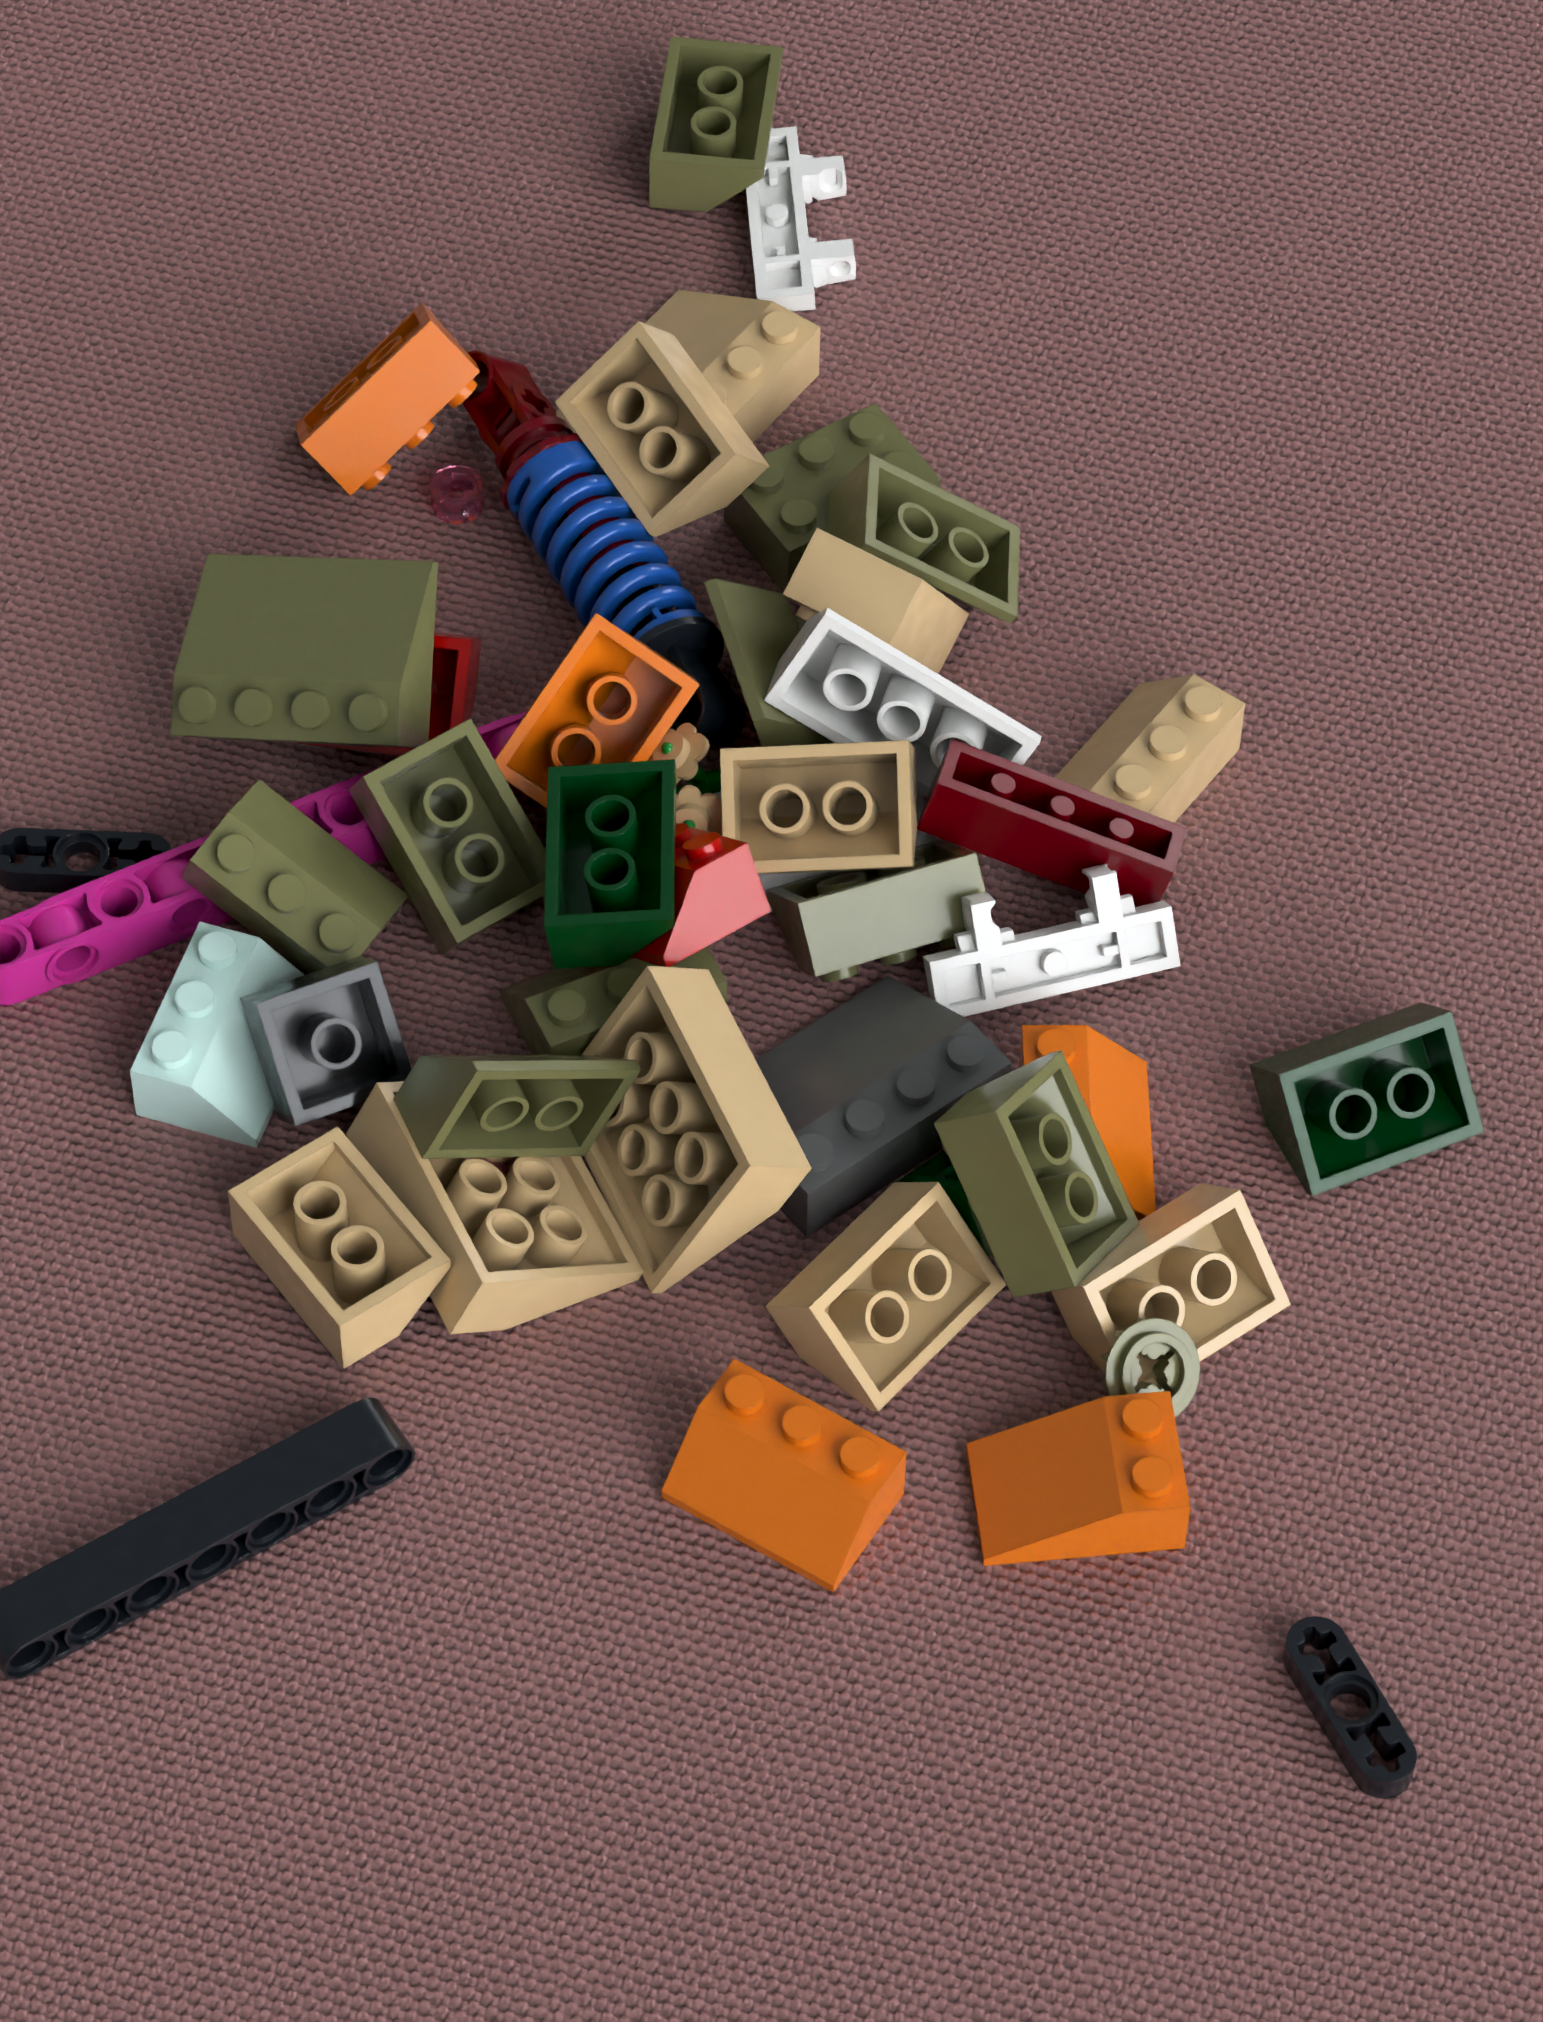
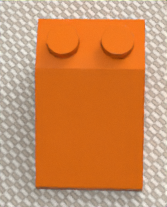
M1170 1391L1104 1396L966 1443V1455L983 1566L1185 1549L1191 1506Z

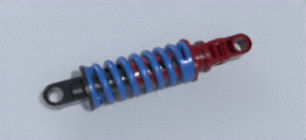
M481 351L467 352L476 362L480 373L473 378L478 384L477 387L462 404L476 424L481 439L495 454L496 467L505 480L500 488L501 503L505 509L511 511L514 519L519 520L521 529L527 538L533 542L534 550L541 560L547 564L548 572L554 581L561 586L563 596L570 606L575 608L576 616L585 628L596 612L693 677L700 685L670 728L676 731L680 725L691 723L697 729V733L704 735L708 739L710 745L723 747L733 743L743 729L745 710L741 699L734 693L717 666L724 651V639L717 626L707 619L704 613L697 611L696 600L689 590L682 588V579L675 568L668 565V557L660 545L653 543V536L647 532L644 525L639 521L579 435L573 433L564 419L556 416L553 405L541 393L527 367L521 363Z

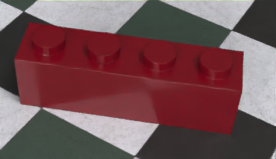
M951 739L933 779L917 826L919 831L1083 893H1087L1090 885L1089 878L1082 873L1081 869L1107 864L1111 871H1116L1120 896L1125 894L1132 895L1135 907L1160 902L1175 872L1187 830L1186 827L955 739Z

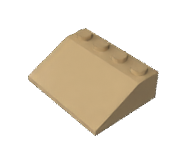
M678 290L646 322V324L669 332L676 337L752 443L819 375L821 327L774 301ZM558 409L556 416L564 419L573 433H576L564 414Z
M647 965L582 1053V1055L636 1060L641 1069L584 1157L614 1218L644 1270L642 1275L651 1293H663L779 1211L812 1167L709 969Z
M404 1081L377 1082L348 1129L346 1136L451 1261L450 1269L430 1294L449 1334L506 1330L640 1279L644 1270L581 1156L422 1159L393 1100Z

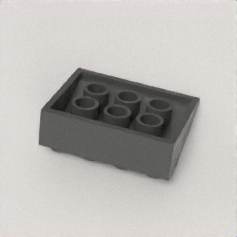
M886 976L755 1060L812 1167L780 1210L807 1238L941 1151L943 1146L934 1123L966 1093L1011 1072L1012 1062L971 1020L890 976Z

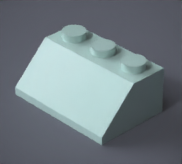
M199 922L130 1069L136 1115L257 1148L275 1106L240 1002V997L304 976V974L260 937Z

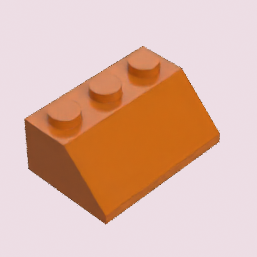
M421 302L295 424L300 445L350 496L361 486L366 491H369L388 474L392 466L387 461L402 446L405 445L411 450L430 434L435 426L430 420L446 404L454 409L471 395L478 385L473 378L480 373V370L471 356Z
M595 612L494 760L507 782L547 808L548 767L647 761L700 684L693 677L644 643Z
M1022 1025L1018 1068L1051 1052L1062 1050L1137 1220L1140 1221L1156 1211L1147 1062L1088 1025Z
M734 1358L698 1406L661 1490V1498L825 1589L834 1592L904 1495L907 1452Z

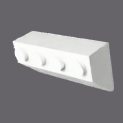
M829 608L810 617L778 661L764 699L765 702L834 743L909 740L917 750L918 793L925 797L928 796L930 786L951 739L1024 765L1039 745L1042 737Z

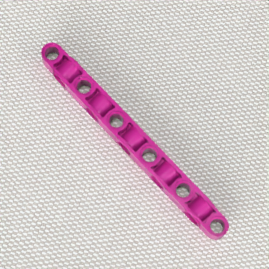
M527 711L498 719L477 728L494 759ZM378 768L289 802L370 865L387 858L348 791L363 776ZM507 782L519 804L532 799ZM209 835L50 897L32 908L0 920V1005L20 1003L62 985L79 982L194 935L199 922L218 926L233 920L234 918L181 878L189 860Z

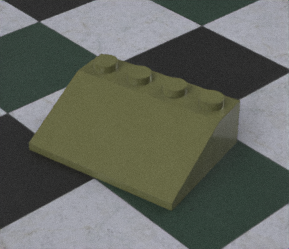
M207 554L174 671L171 735L204 739L416 748L428 742L438 562Z

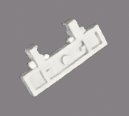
M797 126L771 129L764 178L746 188L756 299L774 301L792 312L816 309L814 287L817 288L827 284L856 279L853 240L842 239L817 242V238L808 236L805 203L813 202L812 197L820 201L846 196L847 186L843 155L814 158L812 155L800 154Z
M1107 864L1081 869L1082 873L1089 878L1090 889L1085 894L1089 908L1075 911L1077 921L1014 935L1010 927L999 928L993 922L990 910L994 906L995 900L989 893L980 892L961 897L966 931L954 934L956 949L923 956L930 999L965 1017L1180 967L1172 906L1165 901L1135 907L1132 895L1125 894L1120 896L1116 871H1111Z

